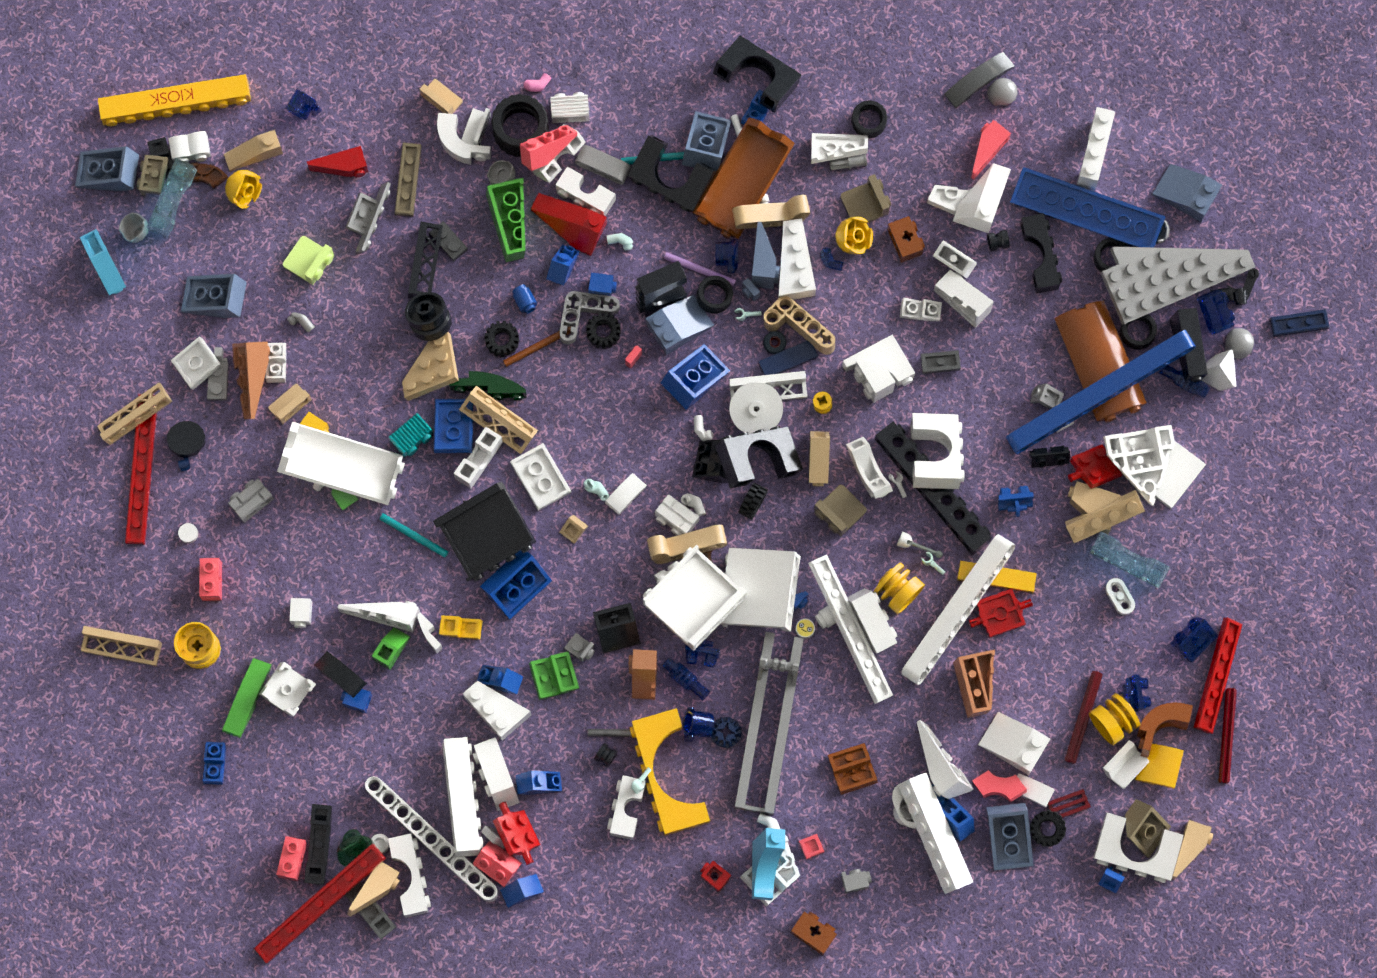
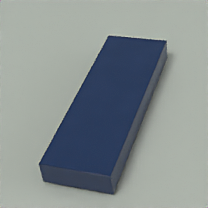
M1326 309L1270 317L1269 319L1273 337L1330 328Z
M807 340L760 360L758 364L764 375L781 374L818 358L814 346Z

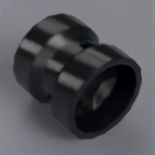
M1001 230L997 234L993 232L987 233V241L991 252L997 251L998 248H1010L1007 230Z

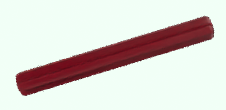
M1092 671L1066 753L1065 761L1071 764H1075L1090 718L1089 712L1093 709L1103 674L1098 671Z
M1227 688L1225 691L1218 782L1222 784L1230 782L1237 694L1235 688Z

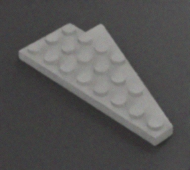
M1110 248L1116 266L1100 273L1123 325L1255 268V264L1249 250Z

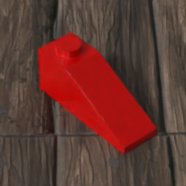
M361 146L307 161L309 171L346 177L354 176L355 178L362 177L368 172Z

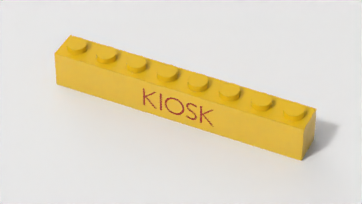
M246 74L98 98L101 121L103 125L110 127L116 126L121 122L130 124L140 119L153 120L158 116L171 117L176 113L190 114L195 110L208 111L213 107L226 108L232 104L245 105L251 101Z

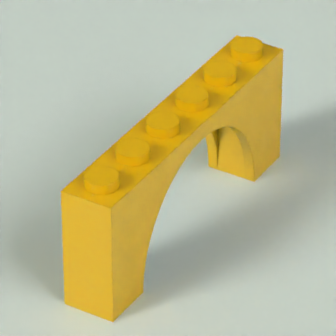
M677 708L632 721V727H629L632 739L636 738L638 743L635 746L637 756H641L643 764L640 765L642 774L648 767L651 769L647 776L649 783H646L648 794H653L654 801L651 804L654 814L658 813L660 818L657 821L659 832H664L666 836L710 823L705 802L695 804L683 803L671 798L660 788L654 776L653 761L658 747L668 736L682 730Z

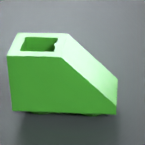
M393 627L372 655L373 660L391 670L411 637Z

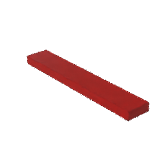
M1228 617L1223 618L1194 723V728L1208 734H1213L1243 625Z

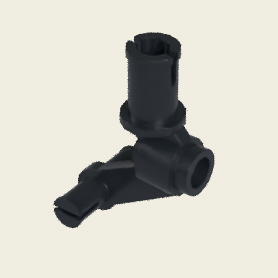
M1255 268L1248 271L1243 288L1235 289L1228 285L1227 288L1210 290L1212 302L1229 299V301L1235 302L1236 305L1247 304L1254 283L1259 276V271Z

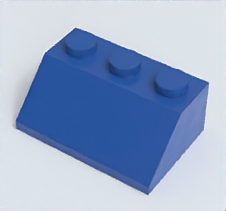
M520 551L515 554L517 558L504 563L480 586L488 598L508 619L516 615L552 581L529 552L523 554Z

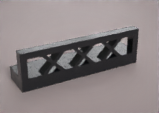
M420 222L408 298L412 299L414 296L424 293L417 291V284L423 280L428 285V292H432L443 225ZM427 228L438 230V235L430 240L426 234ZM428 245H431L435 252L427 258L423 250ZM428 263L432 269L431 272L424 276L420 267Z

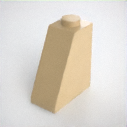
M810 431L809 483H812L813 486H824V483L828 484L829 432Z
M1078 481L1075 486L1070 487L1068 497L1071 498L1069 503L1081 514H1088L1102 509L1121 497L1119 494L1097 487L1091 489L1088 484ZM1111 527L1103 530L1102 532L1108 535Z

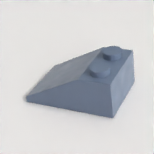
M695 111L682 165L694 168L697 162H702L718 170L732 120Z
M127 146L80 152L75 187L109 191L134 190L139 154Z
M1170 164L1152 195L1202 222L1218 195L1222 184L1206 175Z
M758 222L752 283L759 288L774 289V283H778L780 266H776V257L762 222Z
M235 274L187 276L181 312L220 318L240 317L247 282Z
M694 295L664 307L646 318V326L666 355L714 326L706 312L699 306Z
M1026 803L986 807L994 871L1034 866Z

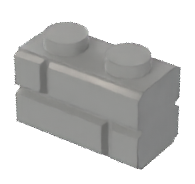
M259 479L255 481L250 480L244 486L245 489L242 492H236L229 498L231 500L228 502L229 506L244 523L274 500L272 494Z

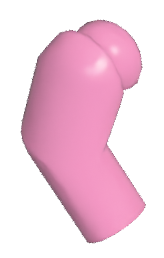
M544 73L539 80H526L523 86L529 92H541L549 83L551 77Z

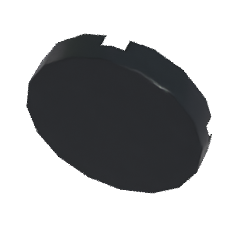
M192 421L176 423L167 434V444L170 451L179 457L189 458L195 456L205 445L206 437L203 429Z

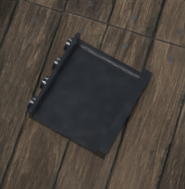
M503 482L494 484L433 521L436 528L440 527L454 550L468 575L467 581L473 579L476 582L484 577V572L497 570L501 567L499 565L501 562L506 561L508 563L517 558L515 554L520 551L524 554L533 548L532 544L536 542Z

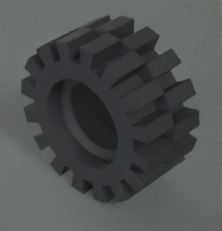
M598 313V316L594 315L592 320L589 319L586 326L587 338L592 345H596V348H611L620 339V324L612 314L609 316L608 313L604 315ZM598 326H609L611 329L609 336H598L596 333Z
M496 321L497 324L494 325L492 323L491 327L486 329V347L491 354L494 353L497 357L498 355H501V357H504V355L510 356V353H514L515 349L519 346L517 329L510 322L507 324L506 321H503V323ZM499 333H506L509 336V342L506 345L500 346L496 344L495 336Z
M754 482L747 492L738 513L753 520L768 489Z
M1042 811L1032 819L1030 834H1032V838L1037 844L1051 847L1058 844L1064 838L1066 822L1055 811ZM1044 821L1054 823L1056 831L1052 836H1045L1041 832V824Z

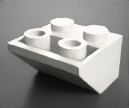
M861 359L856 361L855 373L853 375L856 381L864 386L863 392L868 400L871 399L875 403L894 391L895 380L886 366Z

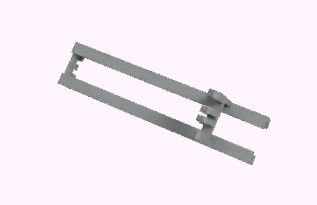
M765 632L735 809L773 815L804 638L794 637L790 662H786L784 659L779 661L778 658L771 659L775 633ZM769 669H772L773 671H786L788 676L765 808L748 806L745 803Z

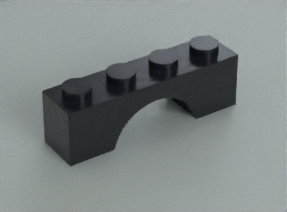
M1044 213L1022 217L1020 226L1024 241L1035 244L1043 255V263L1034 270L1032 275L1036 294L1058 290L1060 283H1062V276L1060 272H1057L1056 268L1058 259L1057 255L1053 254L1052 251L1054 242L1052 236L1049 237L1048 230H1050L1049 221L1045 219Z

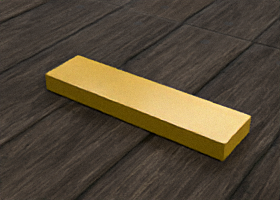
M960 560L957 581H964L976 563ZM1002 568L990 586L1034 593L1037 573Z

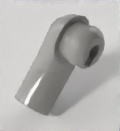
M293 312L287 318L291 325H295L298 322L307 332H310L315 327L303 314Z

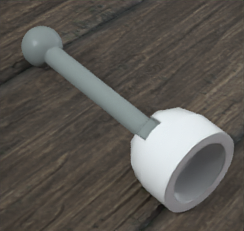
M902 531L897 546L908 548L912 545L934 554L937 558L943 556L940 550L935 551L912 542L911 535Z

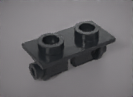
M1064 445L1050 447L1051 453L1047 452V448H1034L1033 451H1030V458H1032L1031 468L1069 464L1070 451Z

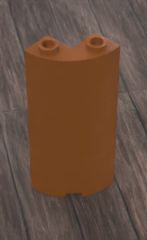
M749 117L694 209L693 214L698 217L697 221L705 226L709 224L720 230V234L728 239L731 237L739 239L744 229L736 228L732 209L740 205L760 204L795 143L784 134L771 130L760 120Z
M1104 300L1085 304L1083 308L1077 310L1074 308L1054 318L1083 389L1130 362ZM1139 383L1092 411L1097 421L1108 423L1115 420L1116 416L1122 412L1133 414L1140 411L1141 406L1147 404Z

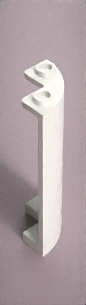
M292 422L277 472L389 505L390 498L394 499L397 488L394 487L398 473L402 474L405 463H402L403 455Z

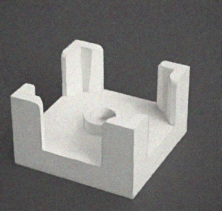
M280 662L259 695L289 716H294L299 710L298 706L308 692L312 691L316 684L295 672L287 663Z

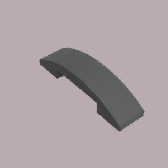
M1002 52L972 70L954 84L944 95L957 108L970 99L971 95L1015 66L1005 53Z
M361 882L345 895L351 903H353L363 887ZM377 902L359 911L381 940L396 928Z

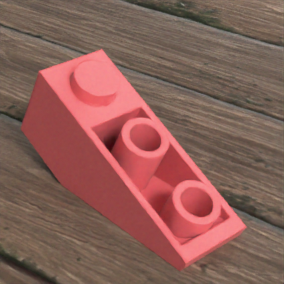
M565 125L521 143L522 164L531 171L548 165L577 136V132L568 125Z

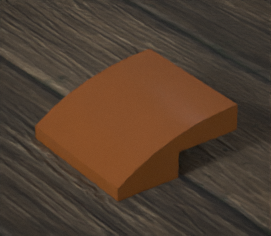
M865 743L828 755L841 795L878 783Z

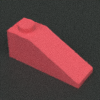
M995 120L990 124L986 123L980 131L982 134L971 175L972 179L979 175L1010 139L1011 133Z

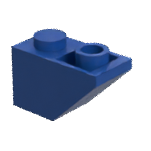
M562 245L551 260L546 279L564 286L571 275L580 251L572 246Z
M482 665L477 681L487 687L505 693L517 694L523 676L508 668Z
M528 771L516 775L517 794L535 795L562 791L560 772Z

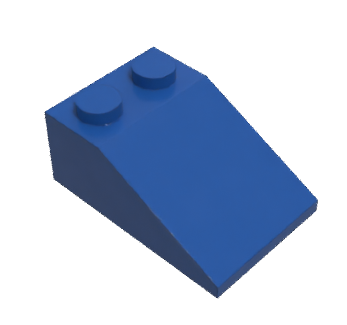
M703 344L670 369L660 383L687 410L726 376L730 370Z

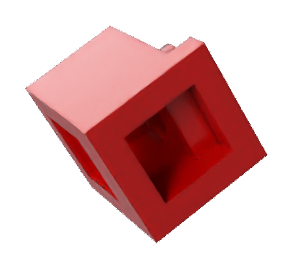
M714 861L710 864L707 862L700 870L702 873L701 878L718 893L732 876ZM712 873L718 874V878L716 880H713L711 878Z

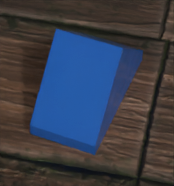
M537 874L517 879L500 890L508 908L544 893Z

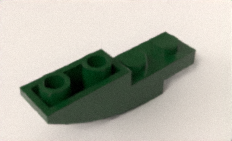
M469 371V378H458L459 381L449 385L450 390L455 393L472 391L477 386L483 391L488 390V395L496 401H501L503 398H511L514 401L527 398L526 389L505 377L486 372Z

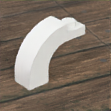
M438 113L437 129L440 142L452 158L470 165L472 158H475L477 161L491 160L490 146L467 144L458 137V118L456 114Z
M861 437L846 444L852 462L869 495L876 499L892 492L891 484L881 473L870 444L866 439Z

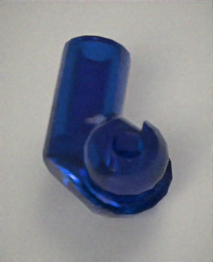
M828 247L823 248L820 252V258L824 266L842 271L844 262L834 260L831 249Z

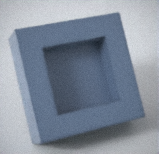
M749 278L742 282V292L748 299L751 297L755 301L760 297V291Z

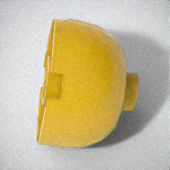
M249 170L234 172L227 179L225 185V193L229 201L242 209L248 208L249 206L247 205L252 198L255 202L261 193L262 184L259 183L260 176Z
M850 217L839 224L836 229L835 238L837 245L842 251L847 254H863L866 249L871 247L873 231L872 228L868 227V221L862 217Z

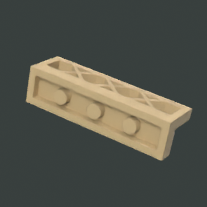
M160 382L100 423L97 427L101 432L100 436L103 441L109 445L113 444L170 404L172 400ZM160 390V392H159L158 394H156L155 396H153V393H155L156 391ZM145 402V403H143L141 406H139V407L137 408V406H138L139 403ZM109 424H113V425H112L111 427H109L108 429H106V430L104 429V428H105L106 426H108Z
M477 386L459 408L461 412L482 427H487L500 435L502 441L519 454L524 451L538 431ZM469 401L476 405L477 411L472 412L466 407ZM488 414L491 416L493 422L487 423L484 421L483 415ZM498 426H505L508 434H502ZM514 437H520L525 441L522 447L515 443Z
M83 626L82 634L84 639L81 652L157 666L162 643L159 640ZM89 638L97 639L100 644L95 649L86 648ZM114 642L119 649L109 653L104 646ZM128 646H134L138 652L130 657L126 656L123 650ZM148 649L156 650L153 661L146 660L142 653Z

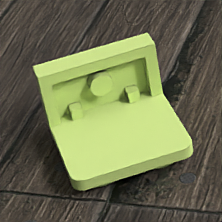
M302 236L283 262V266L314 285L321 278L325 267L332 262L334 253L328 245L325 244L322 247L306 236Z

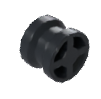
M604 743L595 755L594 760L601 761L608 768L618 751L615 749L611 750Z

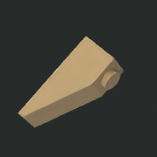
M272 130L253 137L226 152L224 156L229 171H233L281 155L283 152L276 132Z
M1191 820L1186 823L1183 840L1172 875L1173 880L1207 844H1211L1213 833L1210 832L1212 827Z
M383 862L377 866L353 901L347 915L353 916L388 895L391 889L395 890L400 882L398 879L400 872Z

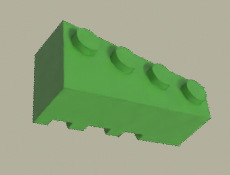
M523 178L489 185L486 189V197L505 262L523 259L525 255Z

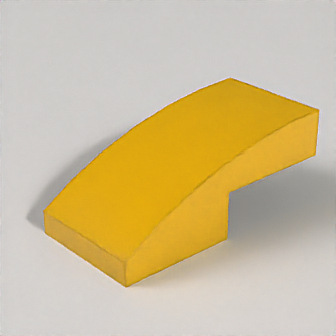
M441 615L439 635L480 640L483 621L481 619Z

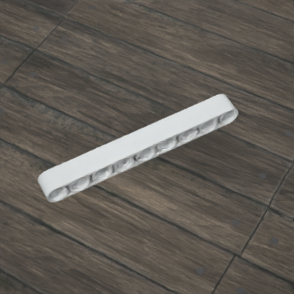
M999 534L993 538L903 667L901 674L917 685L924 681L1015 549L1014 543Z
M373 776L367 779L365 788L369 795L484 901L493 902L498 897L497 887L465 857H455L454 847L380 778ZM373 782L380 784L377 791L370 790V785ZM388 795L394 797V801L391 804L384 803V798ZM405 808L408 810L407 816L399 817V810ZM415 822H421L423 825L420 830L415 831L412 829V825ZM435 835L437 840L433 844H428L426 842L427 837ZM442 849H451V854L448 857H442ZM458 861L465 862L466 865L463 870L455 869V864ZM474 874L480 876V880L476 884L469 882L470 876ZM486 888H493V896H484V890Z

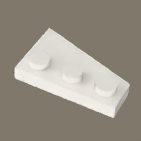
M812 133L811 164L868 153L867 135Z
M934 185L927 204L955 215L959 203L970 190Z

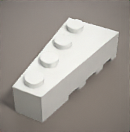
M802 218L783 221L778 299L782 296H788L793 300L815 296L816 287Z

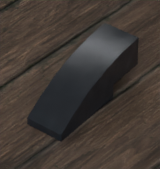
M328 651L314 664L324 676L353 698L367 684Z

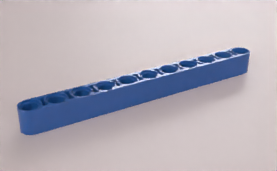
M1183 330L1006 436V440L1014 453L1019 454L1189 353L1196 345L1188 332Z

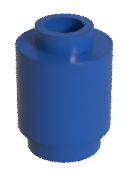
M523 284L513 289V299L521 313L529 314L533 312L538 303L529 287Z

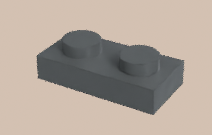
M442 221L439 224L443 225L440 247L454 262L468 248L448 225ZM431 230L429 235L435 238L438 235V230Z
M959 350L920 355L922 374L961 370Z

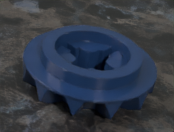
M720 717L713 723L710 734L717 746L730 748L739 742L742 731L741 726L736 720L730 717ZM726 724H728L729 731L732 733L728 734L726 740H724L723 733L720 731L724 730Z

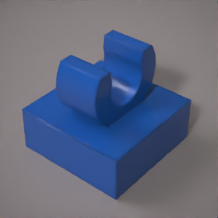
M1110 866L1109 869L1106 868L1098 885L1116 893L1124 880V876H1122V871L1118 874L1112 871L1113 867Z

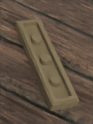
M402 144L395 215L414 217L421 144Z

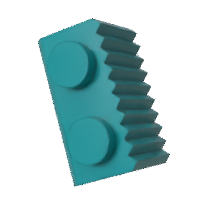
M416 413L388 438L390 443L405 458L407 455L410 457L418 450L417 447L421 443H428L432 439L433 430Z

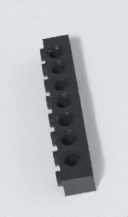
M893 421L875 435V441L913 485L912 470L914 461H929L924 453L921 454L916 449L917 444L911 438L908 439L905 436L903 427L900 424L896 425ZM899 440L903 445L895 447L892 442ZM912 455L915 460L908 462L905 460V456ZM916 488L972 556L990 542L991 533L986 526L982 527L979 524L977 515L973 511L969 512L965 507V501L953 493L954 489L932 491L930 488ZM948 498L951 504L948 506L943 505L941 500ZM961 513L964 518L956 520L953 515ZM968 527H972L975 529L976 533L974 535H969L966 532V529Z

